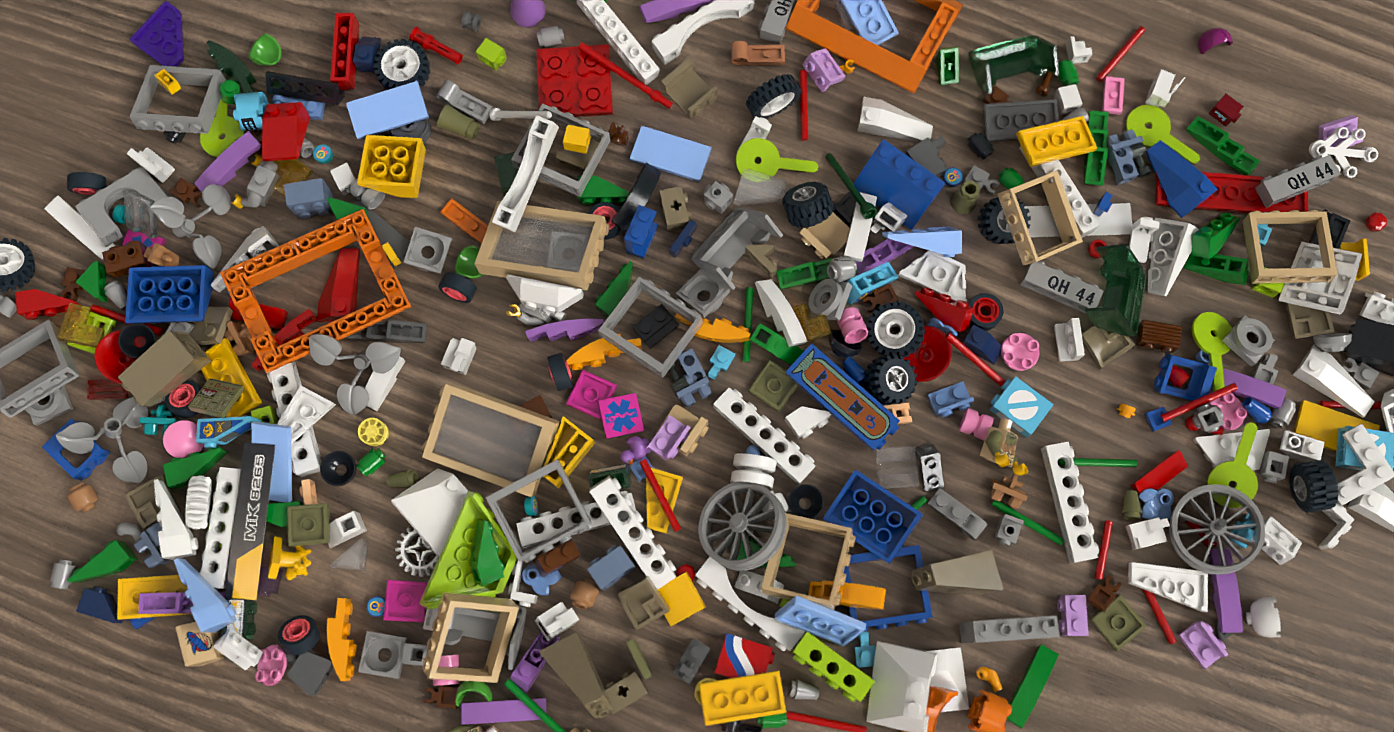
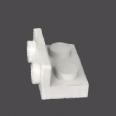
M131 148L127 153L135 162L162 183L175 170L149 148H145L143 152L139 151L138 153Z
M1374 291L1373 294L1366 292L1365 296L1368 298L1359 315L1376 322L1394 325V298L1389 301L1384 299L1386 295Z
M1071 318L1067 323L1055 324L1054 330L1059 361H1076L1082 358L1085 353L1079 318Z
M1272 516L1268 517L1264 521L1265 539L1261 549L1278 564L1282 565L1295 557L1302 542ZM1255 534L1251 539L1253 542L1255 541Z
M232 629L228 630L213 646L245 671L251 665H257L263 653Z

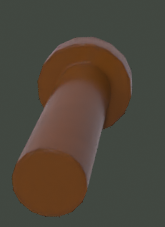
M1049 65L1041 85L1036 88V93L1040 96H1047L1049 93L1048 86L1056 68L1054 65Z

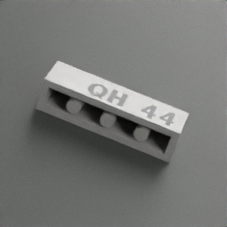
M772 0L770 5H766L764 11L765 19L761 20L758 26L761 39L780 45L797 0Z
M1320 155L1310 160L1308 164L1302 162L1291 171L1285 169L1279 172L1276 177L1268 176L1260 181L1261 184L1255 189L1265 208L1329 183L1341 175L1331 155L1323 158Z
M1042 261L1029 264L1020 283L1025 288L1088 315L1096 311L1104 292L1097 285L1087 284L1077 276L1064 274L1061 269L1050 268Z

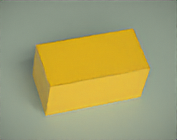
M165 69L154 75L159 84L170 94L173 95L181 89L178 81Z

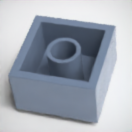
M322 178L284 184L286 206L297 218L308 219L313 215L326 216L333 212L327 201L329 197L333 198V193Z
M614 545L605 552L607 554L602 559L598 557L589 563L590 567L587 570L603 591L636 568L621 546L616 547Z

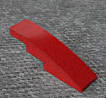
M308 309L283 327L274 336L278 346L304 335L302 329L317 321L315 313ZM257 356L251 365L260 372L264 368Z

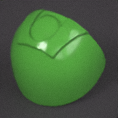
M266 33L255 41L249 53V59L260 66L274 65L281 58L279 43Z
M467 246L460 252L455 264L456 274L467 279H475L483 275L479 274L474 264L480 250L479 248Z
M463 681L456 692L457 707L461 705L462 699L470 691L481 693L488 702L492 700V692L485 682Z

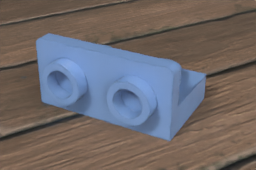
M964 382L927 395L935 417L941 415L942 418L953 414V410L959 409L963 411L970 408V404L974 401L973 397L970 398Z

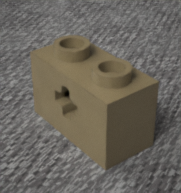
M682 186L660 190L667 231L685 228L687 223L692 220L691 211L686 209L685 204L688 203L687 192H683Z
M629 670L620 676L622 680L614 684L612 681L604 686L613 710H611L612 715L648 693L636 671L632 673ZM621 685H622L624 688H625V687H628V689H629V690L626 692V693H627V696H626V697H625L624 695H619V693H618V692L621 690V689H620V686H621Z

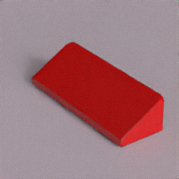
M230 297L229 308L233 310L230 319L244 322L239 309L234 305ZM259 304L270 328L281 330L285 325L288 312L281 308Z
M1177 450L1130 486L1134 491L1138 492V495L1145 489L1158 490L1185 470L1188 465L1180 450Z

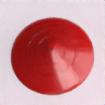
M924 326L925 334L921 346L917 348L914 354H910L907 358L904 357V360L908 359L910 361V366H914L913 372L917 373L915 381L927 382L938 378L945 372L951 362V343L945 339L946 334L942 330L933 326Z
M122 330L114 331L103 337L98 343L94 355L96 366L101 374L107 379L120 384L122 382L118 376L138 359L127 356L120 349L118 340ZM139 336L135 339L134 343L137 347H143L146 340L143 336Z

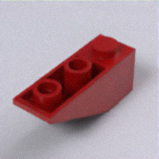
M927 287L915 291V295L944 325H948L959 332L968 329L974 307L969 306L968 302L953 300L950 295L934 293L933 289Z
M37 289L15 292L17 314L27 320H35L39 316H56L57 313L61 312L74 313L78 309H83L81 304L73 300Z

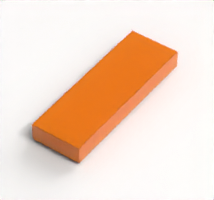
M451 198L440 213L482 244L488 225Z

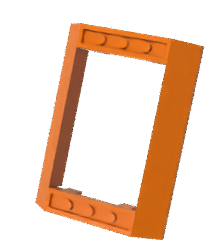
M798 0L786 30L824 49L826 48L828 51L846 60H854V64L914 94L931 65L935 53L951 29L964 4L956 0H914L937 13L910 61L816 15L820 0Z
M364 209L220 272L234 305L239 309L252 337L250 340L266 374L310 354L309 337L312 334L328 335L339 341L411 308ZM358 241L385 298L278 346L252 288Z

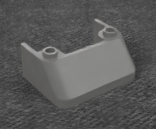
M739 207L732 211L694 252L691 259L700 269H704L729 289L734 290L736 287L731 282L733 271L730 268L745 253L746 246L753 243L764 244L768 241L770 235L781 238L783 234L767 214Z
M518 604L516 605L519 609L505 654L509 656V670L513 669L519 653L526 619L525 607ZM455 607L444 644L454 645L461 640L462 636L492 641L501 611Z

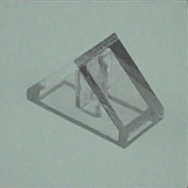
M360 539L332 562L330 566L335 569L365 571L369 543L367 540Z

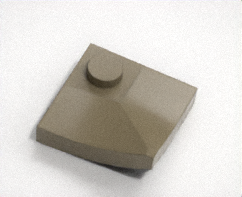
M1285 302L1293 340L1335 332L1329 312Z
M208 306L204 321L193 322L194 327L190 336L198 345L221 344L227 329L226 324L230 321L233 310L229 307Z
M1111 315L1082 333L1083 343L1091 353L1099 370L1135 346Z
M165 474L142 484L124 495L143 529L158 522L157 514L161 511V508H158L156 504L154 480L159 479L163 481L167 487ZM167 487L177 507L180 508L172 493L171 488Z
M649 576L618 592L622 606L636 630L670 610V607Z

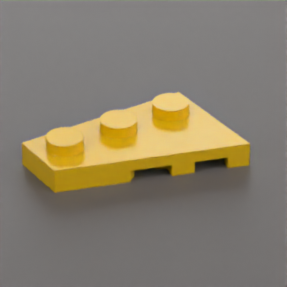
M651 468L673 511L683 477ZM646 477L647 527L650 530L667 534L670 523Z

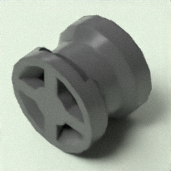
M466 10L462 17V28H471L472 31L478 32L482 21L481 14H471L470 11Z

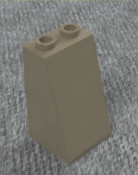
M168 330L120 374L118 378L121 380L123 388L132 393L134 401L138 405L153 406L212 360L188 332Z
M992 550L911 570L912 582L916 590L979 596L1004 590Z
M577 633L539 651L551 669L595 719L602 718L609 711L613 710L587 647Z

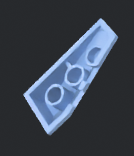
M950 226L929 227L926 230L912 229L911 233H908L906 230L882 232V236L944 254V257H955V254L962 253V230Z
M177 558L174 560L180 580L188 587L185 594L194 604L190 609L201 632H217L237 621L235 616L237 612L232 604H229L185 559Z

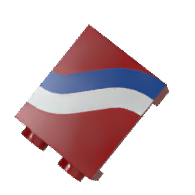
M726 633L715 673L730 678L768 673L766 672L768 664L772 665L775 653L772 652V647Z

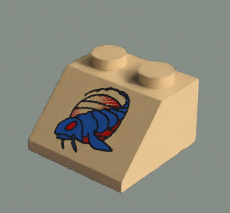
M196 622L176 627L185 667L203 666L224 659L223 654L213 647L216 641L219 640L218 634L220 630L217 632H201Z

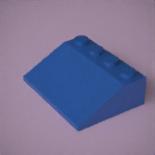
M883 139L859 174L854 185L859 192L876 196V205L880 208L887 203H891L895 208L905 213L907 218L902 224L912 230L946 183Z
M206 265L129 268L125 323L204 321L213 291L211 283L213 282L214 272Z
M855 469L822 519L831 524L852 528L853 535L856 536V542L890 564L918 525L923 514Z

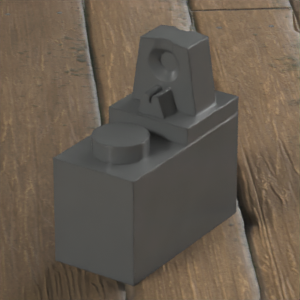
M943 136L935 140L927 137L906 151L908 157L938 178L944 175L947 169L944 160L937 156L941 152L939 149L946 143Z
M693 638L672 674L690 684L711 648Z

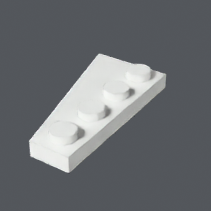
M1128 563L1129 584L1201 612H1208L1207 573L1197 570Z

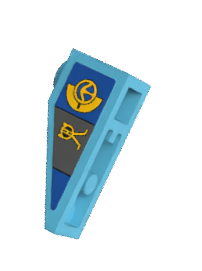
M887 262L849 279L847 282L852 285L847 299L848 305L871 295L873 291L898 279L899 277L891 264Z
M251 416L198 419L196 443L204 444L205 448H216L217 445H225L249 431L251 423L255 421L261 422V420Z

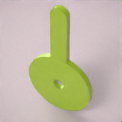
M220 99L216 117L213 119L209 133H200L201 146L209 155L216 158L245 134L240 128V123L233 117L228 116V104ZM225 134V138L221 140L220 135Z
M1142 105L1132 110L1128 115L1126 131L1133 129L1136 137L1142 136V143L1145 147H1152L1161 140L1189 163L1197 164L1199 162V154L1170 134L1171 123L1169 117L1162 109L1153 105ZM1146 123L1151 125L1150 129L1145 127Z
M753 138L746 141L739 148L736 155V166L743 178L754 183L770 180L777 173L778 169L810 173L818 170V164L815 161L780 157L775 145L763 138ZM756 157L761 158L760 164L755 163L754 160Z
M1204 312L1194 319L1192 335L1198 347L1209 354L1210 365L1217 367L1212 382V389L1216 391L1225 387L1221 355L1226 354L1231 349L1222 340L1232 328L1221 315L1214 312ZM1211 331L1215 333V337L1211 335Z
M1252 422L1245 424L1234 460L1225 461L1215 466L1208 476L1207 485L1229 486L1230 481H1235L1236 486L1234 489L1244 493L1251 500L1255 497L1258 490V480L1254 471L1246 463L1257 432L1256 424ZM1212 494V498L1218 504L1224 506L1227 497ZM1230 498L1227 507L1238 508L1242 507V505Z

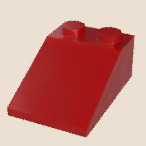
M302 102L267 104L262 124L263 161L299 158L310 121V115Z

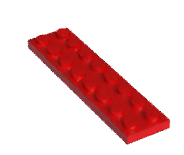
M1202 172L1218 190L1194 208L1248 214L1253 211H1260L1261 213L1271 211L1289 212L1293 210L1308 212V191L1265 208L1255 188L1266 177ZM1156 173L1155 206L1170 207L1166 200L1167 195L1164 189L1161 188L1160 180Z

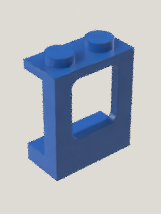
M641 205L638 206L624 238L627 253L642 259L645 258L658 228V224L653 222L657 211Z
M1165 353L1159 364L1161 368L1159 375L1154 379V390L1162 394L1166 393L1192 401L1209 394L1217 367ZM1173 363L1192 369L1186 389L1167 385Z
M70 419L42 448L72 478L82 481L88 478L98 465L104 463L111 452L102 448L93 440L94 448L91 450L92 455L80 467L75 468L62 455L61 451L64 447L56 438L57 433L74 423H79V421Z

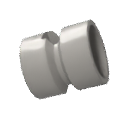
M357 178L352 183L349 192L356 199L361 200V203L369 210L375 209L382 203L386 193L357 185Z

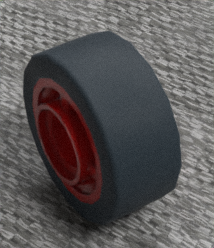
M980 293L969 302L968 305L974 307L969 324L971 327L975 325L984 331H989L995 328L1002 320L1004 314L1003 305L996 296L989 293ZM980 309L987 310L988 316L981 314Z

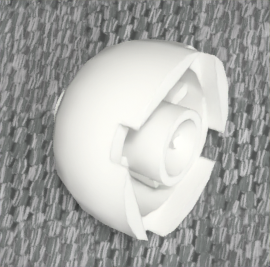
M1275 597L1259 598L1251 604L1250 612H1246L1247 624H1252L1253 630L1260 636L1270 638L1281 637L1278 632L1281 631L1278 608H1274V603H1276Z

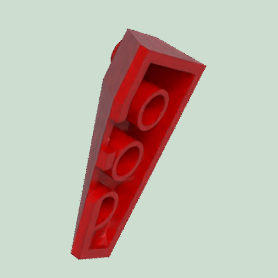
M340 249L318 302V322H333L356 311L360 249Z

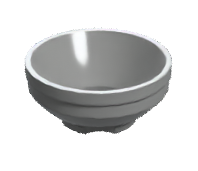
M1333 333L1313 336L1314 344L1322 349L1323 352H1337L1344 350L1352 341V334Z

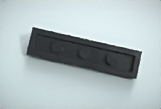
M271 71L265 73L267 93L332 105H339L345 97L344 90H339V83Z

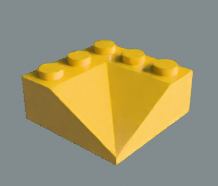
M366 135L357 185L397 197L418 198L426 152L422 138Z

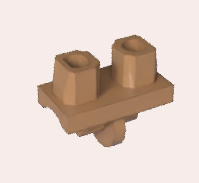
M156 243L153 247L148 246L144 253V257L148 259L147 261L158 267L179 266V261L181 260L179 255Z
M229 321L226 324L228 329L225 331L224 337L231 342L235 340L236 345L233 346L236 355L242 356L246 353H255V348L250 340L252 337L246 324Z
M1013 474L1011 478L1003 477L1002 481L1009 483L1008 485L995 479L991 482L990 497L1001 501L1004 493L1011 496L1007 504L1016 509L1019 508L1022 501L1027 500L1028 495H1026V492L1014 488V486L1018 488L1023 486L1022 482L1017 481V474Z

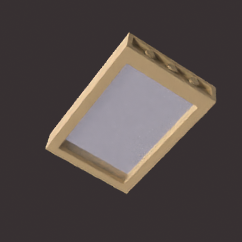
M497 201L474 263L479 274L506 278L507 274L588 290L589 284L593 282L594 268L599 263V252L604 247V237L609 232V225L606 223L605 216L526 205L516 232H512L492 222L501 201Z
M452 382L445 384L441 388L439 394L441 400L434 409L435 418L428 428V433L430 434L428 440L423 444L422 451L424 453L422 458L504 488L544 466L560 421ZM541 478L515 492L529 497L534 496Z

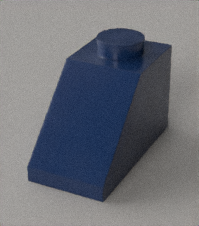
M362 37L357 42L353 62L358 71L375 72L374 58L378 57L376 53L378 50L380 51L381 38Z
M975 325L970 328L962 342L974 354L993 365L1001 353L1002 346L990 333Z
M94 586L93 589H84L76 612L112 623L123 622V620H117V604L112 594L105 593V588Z

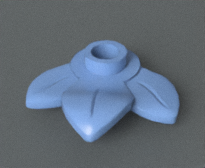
M936 318L928 321L929 324L927 326L936 327L945 334L950 332L954 336L958 335L952 327L944 325Z
M1149 488L1138 495L1145 502L1141 518L1154 519L1160 517V520L1170 519L1172 514L1170 506L1174 502V495L1170 490H1154ZM1166 495L1167 500L1163 502L1162 497Z
M534 562L533 565L527 566L522 572L523 581L527 585H531L534 592L538 595H549V585L557 583L562 578L558 570L548 576L546 575L544 578L541 577ZM529 572L535 573L534 579L529 577Z

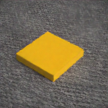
M687 572L658 589L670 607L669 612L664 614L670 626L679 623L706 607Z

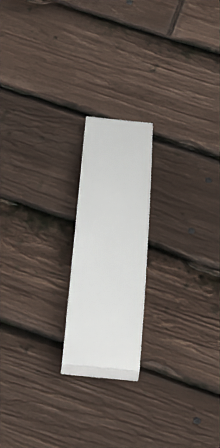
M860 192L866 202L872 203L874 206L876 205V196ZM857 201L844 256L862 262L873 218L864 219L860 213V205Z
M59 195L44 208L102 260V252L116 246L112 243L106 247L80 214Z
M771 279L755 282L767 317H773L778 332L783 331L788 347L808 342L792 307Z

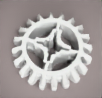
M192 476L189 480L185 509V522L188 528L205 529L208 525L212 496V481L210 477Z
M408 527L406 529L408 535L401 533V537L404 540H397L401 548L397 547L395 551L401 552V554L397 555L396 559H403L399 565L401 567L406 565L404 571H411L413 576H416L418 573L420 577H423L425 571L428 576H431V569L434 570L439 557L436 555L429 564L425 565L428 556L435 554V552L421 536L418 537V541L414 546H409L410 542L419 534L415 529L413 531ZM423 547H426V548L430 549V550L423 551L422 553L419 552V551H416V550H419V549H421V548H423ZM408 553L416 554L419 566L412 563Z

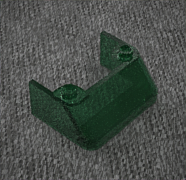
M1037 35L1013 39L972 50L968 53L969 62L977 84L987 93H992L993 86L997 84L996 80L1029 71L1034 73L1035 76H1040L1049 71L1054 75H1059L1057 46Z
M1128 244L1097 247L1098 253L1104 260L1100 269L1101 275L1104 276L1107 284L1102 307L1085 308V313L1096 328L1127 337L1136 336L1146 286V273Z

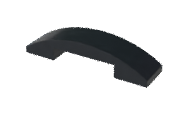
M647 162L644 164L637 176V181L623 205L619 207L614 215L612 223L623 231H628L638 206L646 205L658 183L661 172Z

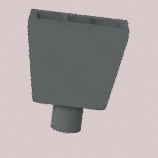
M313 651L300 655H286V663L292 666L288 676L309 696H317L334 669L331 659Z

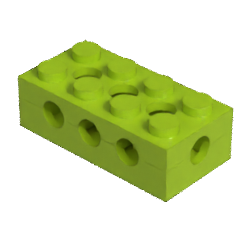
M805 632L791 650V653L794 654L792 658L801 665L805 663L809 665L810 672L817 677L824 676L827 679L825 683L833 689L837 690L840 688L843 690L842 695L851 702H855V700L861 702L875 682L809 632ZM812 650L818 653V659L815 662L810 659ZM830 662L835 666L832 674H829L827 671V665ZM846 675L851 677V683L848 686L844 684V677Z

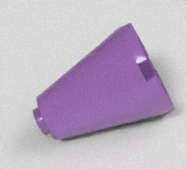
M511 0L510 15L519 26L534 27L540 20L544 19L546 10L543 0Z

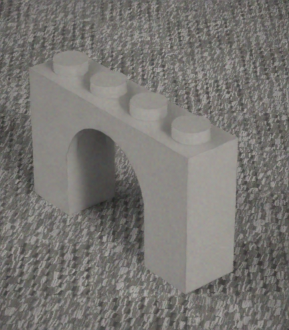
M142 166L133 169L129 174L115 180L106 188L98 190L91 197L81 200L75 206L80 216L106 247L123 237L117 225L109 217V210L114 202L124 197H136L150 207L157 200L168 197Z

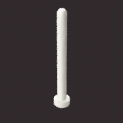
M492 108L489 112L490 119L493 121H499L501 118L535 119L536 115L545 119L552 117L549 111H501L499 108Z

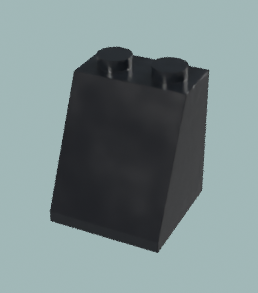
M1357 318L1356 324H1351L1349 331L1352 334V341L1344 348L1347 358H1352L1358 364L1363 362L1374 370L1394 376V325Z

